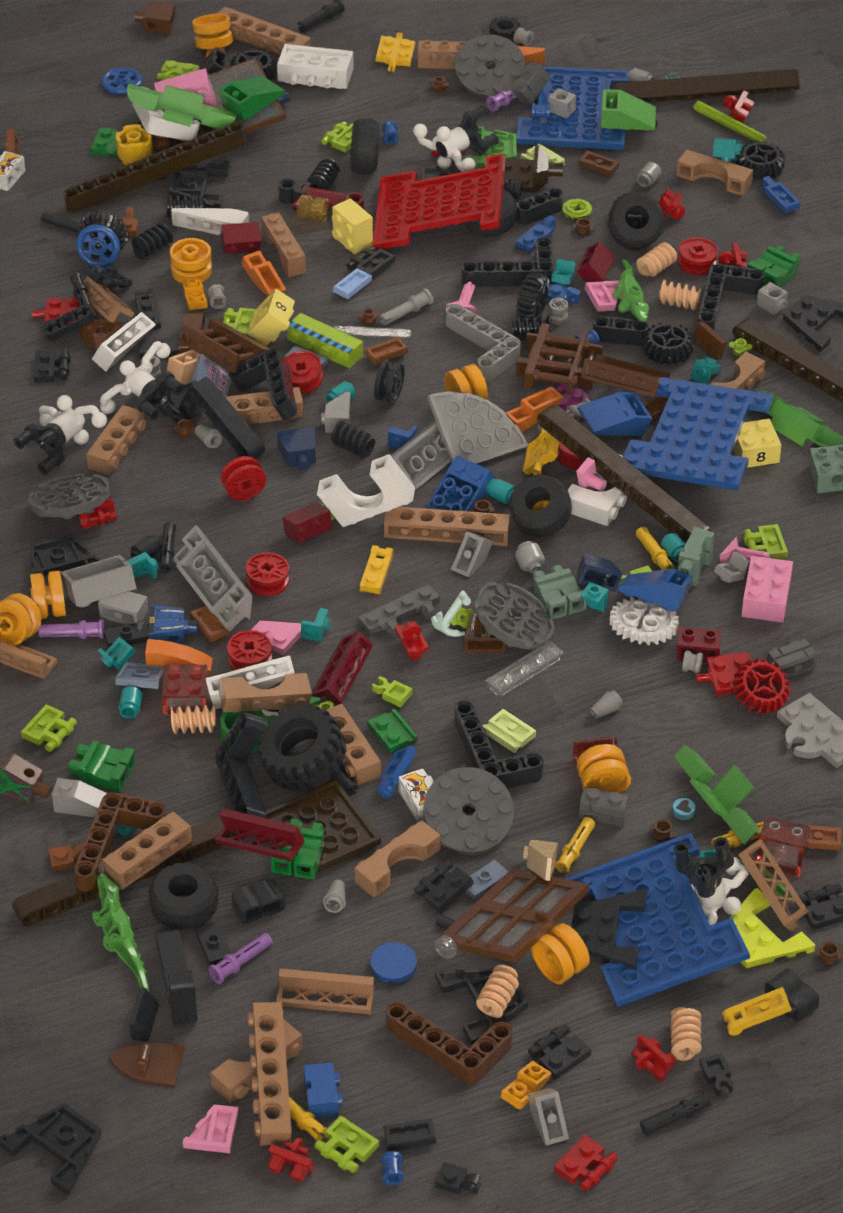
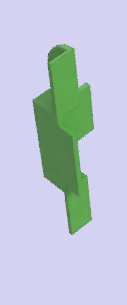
M128 84L127 87L129 100L133 104L155 111L156 108L165 110L163 120L190 127L194 118L201 120L203 125L221 128L234 123L237 113L202 104L204 95L169 85L165 86L164 93L133 84Z
M764 390V391H758V392H764V393H768V394H773V393L768 392V391H765V390ZM773 394V402L767 414L773 417L771 423L776 431L804 447L807 439L821 447L843 445V437L825 426V421L802 407L786 404L785 400Z
M683 745L674 758L691 778L689 782L713 812L721 815L743 844L746 845L754 835L757 836L760 833V829L746 811L737 807L754 789L753 785L739 768L733 765L711 790L708 784L716 774L695 751Z

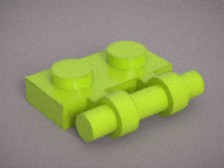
M166 60L161 68V73L157 74V80L163 81L198 71L200 68L199 65Z
M344 121L336 124L332 131L324 134L321 143L323 145L331 143V147L346 153L351 149L353 123L349 126Z
M228 308L223 314V323L250 337L247 335L256 309L239 308L238 312H234L232 308Z
M778 524L758 526L756 533H752L750 529L744 530L743 540L749 549L769 553V558L772 559L788 557V551Z
M46 704L21 731V738L38 746L45 740L48 742L45 745V749L48 752H52L54 748H58L62 744V739L66 735L68 736L74 731L77 721L72 717L65 721L64 712ZM55 728L60 729L56 734L53 733Z
M340 1116L325 1131V1137L329 1141L324 1143L319 1139L314 1146L315 1149L321 1152V1156L326 1159L331 1158L338 1163V1167L344 1171L349 1170L354 1174L357 1172L359 1165L353 1162V1160L358 1158L365 1162L379 1147V1140ZM339 1146L347 1152L343 1155L335 1149Z

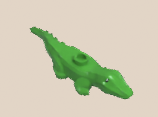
M622 260L624 271L621 273L619 283L613 293L614 297L621 300L618 310L622 313L631 311L640 322H645L648 319L650 308L644 302L641 287L635 281L632 267L627 260Z
M101 872L97 876V884L102 909L93 911V921L97 926H102L105 934L103 946L109 952H116L134 972L140 989L144 987L149 992L148 979L146 977L147 971L143 967L144 961L140 960L141 954L137 952V944L134 941V932H132L129 916L126 915L119 902V886L111 881L105 873Z

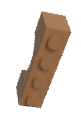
M686 149L677 161L676 176L692 181L701 177L717 178L726 185V191L744 196L752 185L753 169Z
M280 213L262 216V235L268 245H276L282 268L288 278L306 273V256Z
M745 352L735 361V380L727 383L712 382L710 385L751 390L765 376V360Z
M307 673L285 674L283 682L272 689L256 688L250 685L243 677L221 678L219 697L223 712L234 713L239 711L280 710L291 706L300 707L302 704L309 705L312 695Z
M423 820L416 825L410 826L399 837L393 838L389 844L382 849L376 850L365 861L358 863L355 867V883L373 898L391 886L390 868L395 863L404 859L426 861L441 850V835Z
M283 1019L287 1062L292 1057H296L303 1049L302 1034ZM270 1050L264 1051L265 1053H271ZM228 1059L211 1072V1086L232 1104L237 1099L243 1098L252 1089L251 1080L252 1077H255V1070L250 1069V1061L238 1062ZM265 1071L264 1073L270 1075L272 1072Z

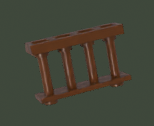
M216 318L209 320L208 329L200 331L187 324H183L179 340L180 343L199 354H203L232 373H236L238 362L246 361L269 349Z
M542 323L525 371V388L532 389L535 381L544 380L567 384V394L571 395L573 387L576 388L578 384L577 375L585 350H589L590 339L587 338L588 330H583L581 339L552 335L549 332V324ZM558 343L577 346L578 349L577 351L551 348L547 344ZM552 355L571 358L574 361L573 364L545 360L543 356ZM545 367L570 371L569 376L540 372L539 369Z
M527 332L526 349L529 352L526 358L519 356L517 358L516 376L525 378V371L538 334ZM558 343L547 344L551 348L577 351L578 349L577 346ZM590 343L589 350H585L583 359L595 360L596 354L603 355V345ZM547 355L546 360L554 361L555 356ZM566 358L565 363L573 364L574 359ZM545 367L539 369L540 372L569 376L570 371ZM580 367L577 375V387L592 390L594 381L580 378L582 372Z
M596 354L595 360L584 359L580 378L657 397L661 377L670 379L671 373Z

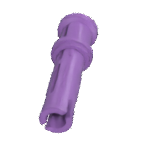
M511 89L507 91L501 90L497 95L487 97L486 103L488 108L495 112L499 107L509 105L510 101L517 97Z
M82 620L74 624H41L39 637L75 636L86 639V637L104 639V621L86 622Z
M263 933L233 955L226 954L222 961L208 967L210 977L217 984L223 983L224 979L230 974L238 973L240 966L268 947H271L273 944L271 937L267 933Z

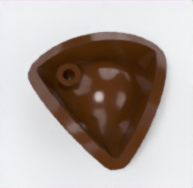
M94 319L91 323L81 327L80 332L87 347L98 349L103 342L125 326V324L118 321L112 323L108 320Z

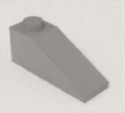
M57 778L52 793L54 812L95 818L101 800L107 793L79 780Z

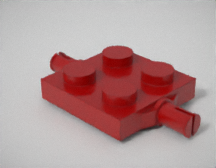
M76 297L46 299L44 310H32V317H44L46 324L80 307ZM73 319L69 320L66 325L71 324Z
M749 652L707 657L708 673L696 674V683L710 682L714 688L715 696L734 694V685H732L734 674L739 670L738 668L741 664H745L749 659L751 660Z

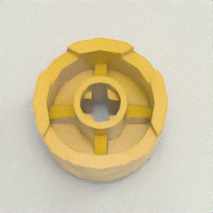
M131 124L124 126L122 131H117V155L122 160V163L128 165L153 155L152 134L141 128V125Z

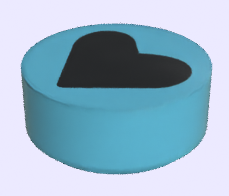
M687 798L676 800L673 803V815L680 820L691 819L695 815L694 802Z

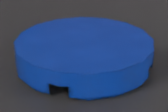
M398 942L385 943L373 951L370 958L371 971L377 979L385 983H389V981L395 982V984L405 982L415 974L417 966L416 954L412 948Z

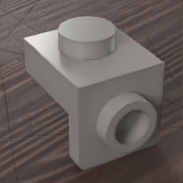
M733 552L730 561L717 564L714 572L720 576L721 580L728 583L743 580L750 566V561L738 552Z

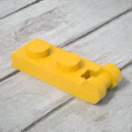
M372 545L371 554L360 583V591L375 594L381 593L393 558V548L387 547L382 549L379 546Z
M781 987L724 1010L722 1015L724 1021L728 1022V1033L735 1036L746 1028L790 1012L792 1009L786 992Z

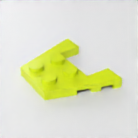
M755 888L741 904L740 911L730 917L733 918L750 954V959L740 963L745 968L774 962L775 958L783 956L791 958L795 957L796 953L804 951L811 953L815 951V944L803 932L782 942L756 916L759 912L770 907V903L758 888Z

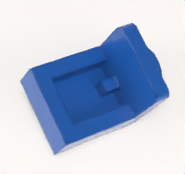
M413 425L409 432L390 427L388 430V447L401 448L418 434V426Z

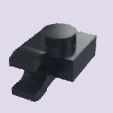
M443 1162L435 1180V1188L459 1194L461 1188L472 1193H478L481 1187L479 1183L481 1176L475 1173L467 1175L466 1168Z

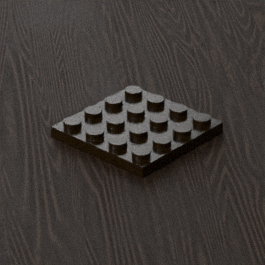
M336 780L266 810V819L289 824L291 819H298L303 822V828L310 829L311 824L314 822L323 824L324 848L317 873L381 844L380 836ZM307 867L300 868L304 872L310 871V868Z

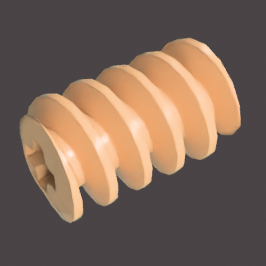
M662 242L640 257L636 265L641 275L644 277H654L657 273L666 269L667 266L676 262L678 257L675 249L669 243Z
M663 280L659 300L664 305L669 302L670 306L676 303L677 307L683 305L685 309H688L691 306L692 310H696L700 301L701 288L698 292H696L695 286L688 290V284H686L681 289V283H678L675 288L672 281L669 286H666V280Z
M205 705L202 712H200L198 706H195L194 712H191L190 707L187 706L185 713L182 712L181 707H178L176 713H174L171 707V726L174 734L178 733L179 728H181L183 734H186L188 728L194 734L197 727L200 733H204L205 727L208 728L209 733H212L214 726H216L215 705H213L211 711Z
M501 964L493 969L476 1000V1005L482 1012L494 1018H499L503 1015V1011L507 1008V1004L511 1001V997L519 986L516 970Z
M679 1007L671 1011V1053L677 1060L687 1061L692 1059L694 1055L699 1054L702 1048L701 1014L695 1009Z

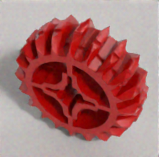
M758 657L754 661L749 659L745 664H741L738 668L739 670L735 672L732 685H734L733 693L737 694L736 700H742L741 707L748 706V712L754 709L756 715L760 714L761 711L764 715H767L769 712L775 713L789 699L791 688L788 686L790 685V680L785 679L787 673L780 672L782 666L778 668L774 666L775 661L769 664L766 658L762 662Z

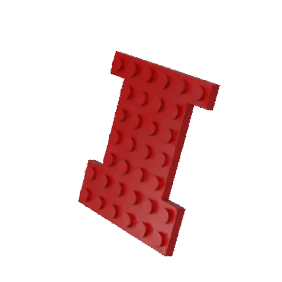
M504 153L486 156L485 168L417 181L418 175L416 170L381 177L372 246L376 250L405 246L410 244L411 232H421L427 229L441 228L453 224L457 225L479 219L482 230L500 227L506 160Z

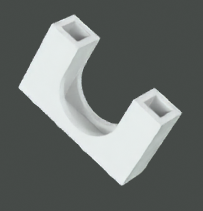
M390 454L372 460L370 476L382 490L377 495L360 496L353 493L337 474L319 481L317 495L342 527L413 502L415 487Z
M597 473V476H598V477H600V478L606 480V479H605L604 477H602L599 473ZM572 484L568 489L572 501L571 514L608 526L612 519H616L620 507H624L627 496L616 487L608 491L598 492Z

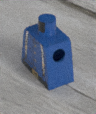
M150 606L149 639L169 641L183 645L185 633L197 632V620H185L182 608Z

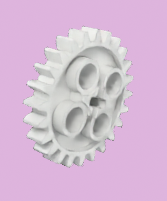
M630 597V601L623 599V603L617 602V605L613 606L610 612L612 630H617L616 635L623 634L622 639L630 638V642L637 640L638 644L646 642L647 645H650V642L653 641L657 645L659 640L664 643L666 638L671 640L672 635H676V631H678L679 616H676V611H667L661 605L655 603H645L641 598L635 600L633 597Z

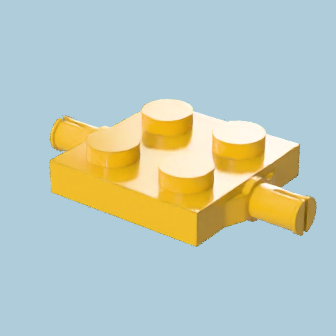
M399 32L396 33V38L381 36L376 62L388 64L389 72H391V68L392 72H394L396 66L410 67L415 41L402 39L403 33H400V36Z
M543 428L540 435L528 444L522 470L527 475L531 473L533 475H541L542 467L548 462H553L558 456L557 452L560 442Z

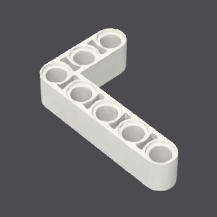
M132 103L148 133L186 141L197 137L200 126L199 121L193 119L190 127L163 120L164 113L162 109L156 108L155 111Z

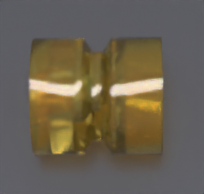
M302 194L297 207L298 218L309 220L312 217L314 221L325 222L329 209L328 199L321 197L314 199L313 196Z

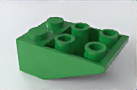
M260 76L231 81L219 89L218 93L223 108L237 113L238 118L246 121L285 94V90L267 78Z

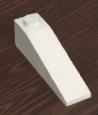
M173 208L171 210L172 225L220 235L221 225L249 223V212L236 209Z
M141 312L103 342L92 357V360L103 370L108 371L138 341L146 336L156 324Z
M289 655L206 678L212 704L215 705L216 710L222 708L219 697L221 678L243 677L250 685L256 688L268 689L282 682L285 674H295Z

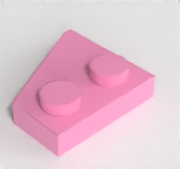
M619 281L586 282L584 289L597 312L615 311L617 298L613 296V293Z
M259 621L251 629L264 633L271 641L272 651L284 655L301 637V623Z
M213 1105L207 1112L206 1117L196 1124V1130L189 1137L186 1136L183 1139V1148L230 1153L239 1114L238 1107Z

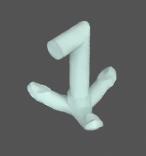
M465 591L460 592L444 618L442 611L438 612L436 616L431 617L432 625L435 629L452 637L465 635V631L460 632L457 629L448 628L462 604L465 606L471 604V599Z

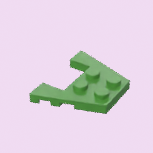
M478 126L477 130L482 140L494 133L498 136L499 143L490 147L481 156H462V161L468 157L472 158L476 164L475 169L485 168L486 156L504 153L506 159H517L516 134L500 130H494V132L486 131L484 127Z

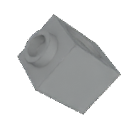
M558 88L548 97L547 103H550V112L568 118L576 110V95Z
M770 282L758 290L757 306L772 315H776L786 308L788 292Z

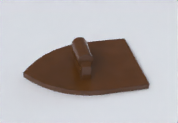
M157 1042L136 1043L119 1049L111 1054L109 1059L122 1074L133 1080L175 1087L185 1046Z

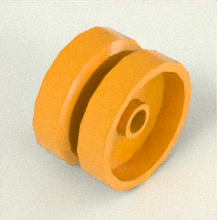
M209 14L192 21L193 31L197 33L194 37L197 48H221L233 42L232 32L229 30L231 26L229 15Z
M186 238L172 245L170 248L171 274L175 280L182 283V281H187L190 278H196L204 282L211 276V247L207 242L197 238Z
M470 364L462 367L461 370L455 369L445 373L444 385L446 392L469 393L488 400L487 385L477 365Z
M60 570L48 573V585L44 584V577L41 573L30 574L32 586L30 588L31 599L38 606L41 618L46 619L49 615L47 605H51L52 613L55 617L66 616Z
M16 593L0 601L1 642L16 646L36 634L39 630L42 619L40 610L30 597Z
M596 745L583 752L577 760L576 768L581 778L583 790L584 787L623 794L631 784V776L626 766L624 754L620 748L614 745Z
M558 923L552 927L547 934L531 947V953L537 967L546 978L555 984H563L574 973H579L589 965L590 957L583 940L574 929L564 923Z

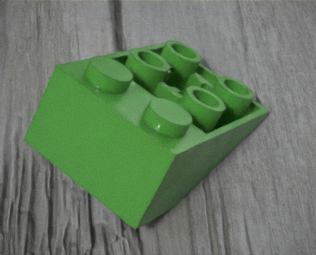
M603 89L601 128L655 130V106L622 90Z

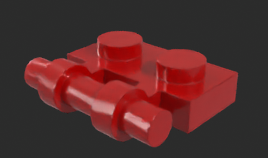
M584 1135L554 1165V1172L573 1185L581 1179V1189L588 1191L600 1182V1177L605 1172L608 1173L613 1169L618 1156L614 1152H610L607 1157H602L605 1148L587 1135ZM593 1164L597 1166L593 1171H588Z

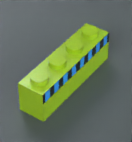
M302 313L297 315L287 328V340L325 356L349 369L363 357V341Z

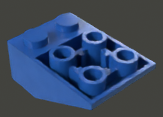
M617 392L580 405L577 408L591 432L596 435L643 437L652 420L651 415L637 393Z
M456 455L426 507L429 509L471 512V508L475 507V503L478 500L487 497V485L495 477L491 470Z
M675 569L629 574L617 590L621 591L625 596L641 598L645 603L661 605L667 611H678L687 597L693 576Z

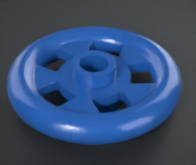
M119 67L107 71L102 76L101 84L106 91L112 94L125 95L127 94L128 84L142 86L143 77L135 69Z
M94 224L85 227L79 233L76 240V249L79 257L89 266L107 267L117 260L120 254V242L117 235L110 228ZM97 232L98 237L91 238L90 233ZM106 235L111 240L109 244H107L106 240L103 238ZM84 242H89V249H84ZM96 243H100L102 248H98ZM107 249L112 251L109 257L104 255ZM92 253L99 255V260L92 259Z

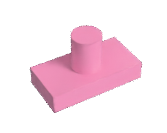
M588 457L576 471L578 485L592 491L597 489L602 492L607 485V481L597 476L595 460Z

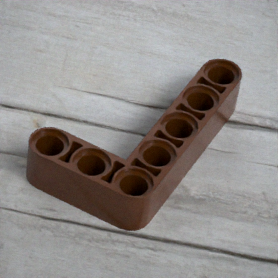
M111 792L104 795L75 865L76 887L81 891H90L96 886L97 876L103 868V859L109 853L119 825L145 830L166 816L165 805L161 802Z
M393 1002L386 1008V1027L391 1033L469 1084L478 1082L512 1048V1027L506 1022H497L492 1025L469 1048L401 1002Z

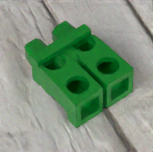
M778 245L776 248L769 246L767 251H764L756 261L751 260L747 268L759 269L764 272L763 286L775 280V285L782 288L792 276L797 274L801 255L796 252L789 255L786 253L785 247Z
M94 740L90 746L79 744L76 758L82 759V761L71 759L68 764V773L78 776L79 781L90 786L120 794L135 766V749L126 747L125 751L118 750L106 744H99L98 741Z
M291 819L289 824L299 826L305 843L291 862L271 857L272 873L292 876L294 870V877L315 880L324 848L323 824L314 822L311 824L310 829L303 828L302 821ZM292 846L281 848L280 851L288 853ZM279 863L288 864V867H287V868H281L278 864H279ZM307 867L310 868V871L304 872L300 868Z

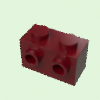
M258 222L221 225L220 239L223 254L260 251L262 239Z
M599 241L586 249L576 272L586 282H603L607 277V271L612 267L611 263L614 255Z
M317 502L282 516L285 535L298 543L305 542L313 536L321 535L325 531L332 529L330 510Z
M679 627L676 660H683L686 650L691 651L692 654L703 653L702 662H706L707 657L719 656L721 630Z

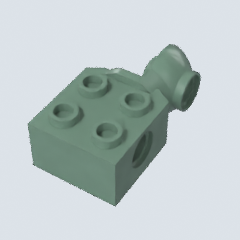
M843 445L810 448L809 468L817 493L843 491Z

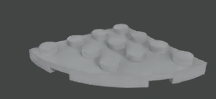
M451 391L427 396L451 462H453L457 455L475 464H479L528 447L519 427L514 425L506 416V413L492 402L473 394L453 393Z

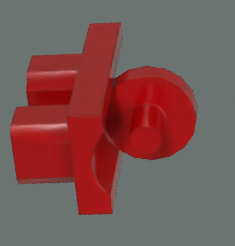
M743 91L739 100L732 95L726 96L723 100L725 108L733 110L729 117L735 118L742 123L754 104L753 101L746 98L748 95L746 91Z
M668 188L660 196L657 202L663 210L664 218L668 212L674 219H681L684 216L685 208L679 203L683 196L680 192L675 195Z
M733 243L731 252L724 251L718 256L719 264L747 268V251L739 250V245Z
M106 500L94 508V511L91 513L78 514L81 528L86 529L96 525L103 526L105 522L117 519L114 500Z
M415 621L408 622L405 626H395V632L412 661L422 658L423 652L429 651V646L421 633V628Z
M643 1034L637 1037V1044L631 1052V1055L637 1059L635 1067L640 1071L646 1068L659 1081L664 1080L668 1071L674 1067L676 1057L671 1052L664 1054L660 1050V1042L655 1038L648 1039Z
M296 1138L294 1143L286 1141L284 1148L288 1150L272 1144L268 1150L271 1154L268 1168L275 1173L282 1174L286 1163L292 1165L289 1177L302 1183L308 1172L313 1174L316 1166L312 1165L311 1159L306 1158L309 1154V1149L303 1147V1139Z

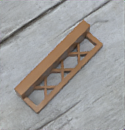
M88 276L85 278L84 285L88 288V296L92 306L108 321L113 323L120 312L131 318L135 313L110 289L103 286L102 283H96Z
M0 641V663L36 677L45 679L58 663L57 658L21 644L11 646Z
M759 839L738 855L782 924L790 932H793L799 927L795 921L809 911L763 840ZM759 848L764 852L762 861H756L754 856L751 855ZM766 866L774 867L773 879L766 877L764 873ZM777 884L787 887L785 897L777 894ZM789 902L797 903L800 907L792 915L787 909Z
M280 969L279 990L276 1002H282L284 1007L371 1014L374 997V977ZM284 991L294 992L297 995L292 999L283 998ZM310 994H318L320 998L316 1001H309L306 997ZM334 996H341L344 1000L340 1003H333L330 999ZM358 998L368 999L367 1006L356 1005L353 1001Z

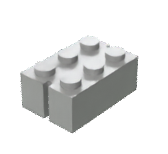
M121 555L60 572L65 594L76 607H86L91 602L137 589L132 566Z

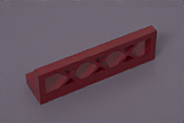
M361 631L342 637L316 684L311 697L321 698L327 696L336 706L342 704L373 646Z
M223 809L219 814L224 826L215 837L217 844L291 862L305 843L299 826L228 809ZM229 832L237 833L236 836L225 838ZM249 837H255V838H256L255 840L250 841V842H248V843H245V842L242 841V840L247 839V838H249ZM269 841L275 843L268 847L261 846V844H264ZM292 846L288 853L280 851L281 848Z

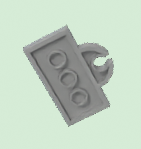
M811 693L804 695L777 711V718L788 727L784 739L787 750L795 743L803 745L796 746L793 755L805 759L822 756L835 768L843 765V720Z

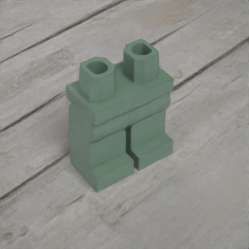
M694 527L684 547V552H680L678 560V571L693 576L690 587L698 586L703 565L710 566L713 557L714 532Z
M561 565L553 566L550 574L547 575L541 570L533 573L534 594L548 609L546 613L549 619L566 616L567 612L570 615L587 610V600L581 598L583 590L578 586L575 577L571 575V570L569 568L563 569ZM577 601L579 603L578 606L572 607L573 602ZM555 607L560 609L558 612H553Z

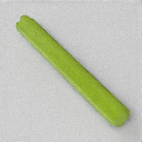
M696 101L693 106L695 111L756 143L759 141L765 143L767 140L766 136L701 101Z

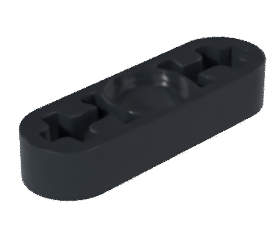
M84 304L47 322L43 326L42 331L48 340H56L91 323L96 318V312L91 305ZM73 319L71 324L66 325L69 320Z

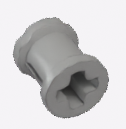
M214 284L208 289L210 305L214 309H221L227 303L224 296L225 289L220 284Z

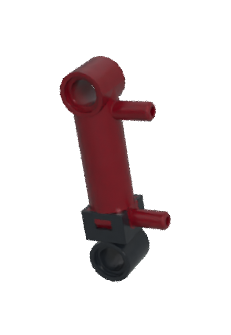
M291 178L282 179L278 183L279 200L284 204L293 203L292 209L295 211L300 207L306 208L307 205L332 210L333 206L348 199H352L364 209V196L358 192L344 194L311 187L310 182L299 180L296 183Z

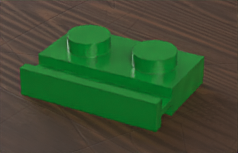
M100 127L90 148L91 154L109 156L110 154L113 157H117V129Z
M392 709V712L389 714L384 713L367 721L368 728L390 754L409 746L411 742H417V735L395 709Z

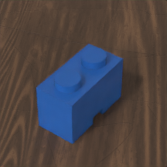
M333 1062L304 1065L308 1111L315 1116V1119L339 1117L338 1107L343 1106L341 1091L337 1092L336 1087L340 1086L339 1072H334Z

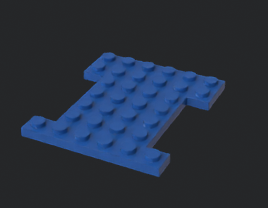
M544 67L551 77L539 93L538 105H546L549 95L559 88L576 95V110L568 118L551 112L550 119L546 117H537L535 119L519 117L517 144L525 146L541 144L543 146L624 150L625 129L601 128L603 89L610 90V85L614 83L629 82V71Z
M661 377L657 396L668 397L669 399L650 442L630 439L623 458L646 476L739 490L749 464V458L731 455L748 411L768 413L773 402V394Z
M692 833L565 878L588 884L590 891L584 897L593 894L595 901L642 889L647 890L648 896L645 912L621 911L616 946L638 947L637 970L629 969L628 965L621 963L617 965L610 962L600 966L617 1007L750 959L749 951L733 918L710 926L687 876L676 870V856L673 847H676V843H687L691 857L700 855Z

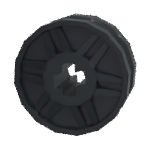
M384 360L381 363L374 384V397L376 400L382 401L386 397L387 402L392 404L398 400L404 383V364L396 363L393 366L389 360Z

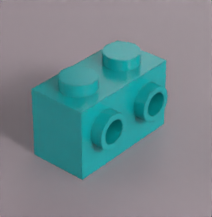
M714 138L713 157H721L723 161L734 162V158L740 155L743 147L741 140Z

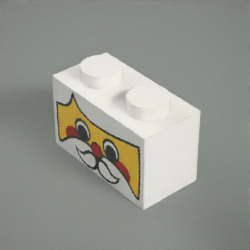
M4 151L0 156V189L8 191L25 172L24 156Z
M423 768L399 777V793L417 822L424 820V800L427 791L434 782L432 777L428 776Z

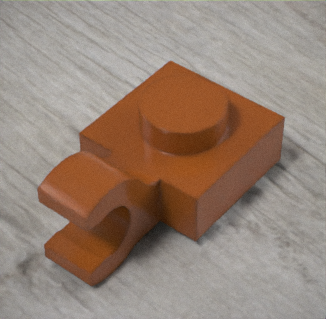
M126 207L125 218H120L123 219V224H127L128 236H137L139 222L138 219L134 218V207Z
M84 843L78 844L74 849L71 848V845L48 849L53 872L74 868V862H77Z

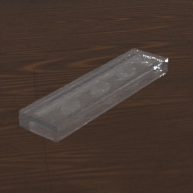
M334 326L335 329L346 334L412 337V330Z
M548 641L544 646L533 650L486 679L485 685L501 697L564 658V651L552 641Z

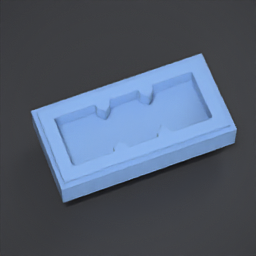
M357 268L333 286V292L349 299L370 283L372 276Z

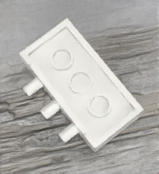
M290 44L284 45L277 63L279 82L292 85L297 83L325 88L334 87L337 89H347L354 69L353 51Z

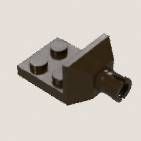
M535 145L534 160H505L504 180L507 178L508 184H510L512 179H514L515 185L522 181V192H537L548 183V177H563V163L549 162V156L539 145Z

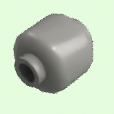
M526 541L517 547L515 558L522 571L534 573L541 570V566L545 562V556L537 543Z

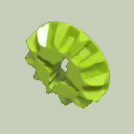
M571 199L563 204V213L566 217H571L572 220L587 218V216L591 215L592 206L585 200Z

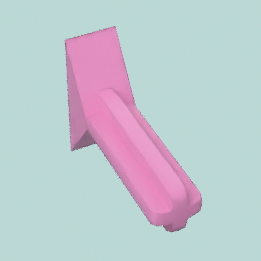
M472 282L465 284L459 301L448 303L446 307L450 304H459L476 314V308L470 304L475 285Z
M737 537L719 555L721 564L728 563L733 552H738L749 561H751V556L770 557L769 553L739 547Z

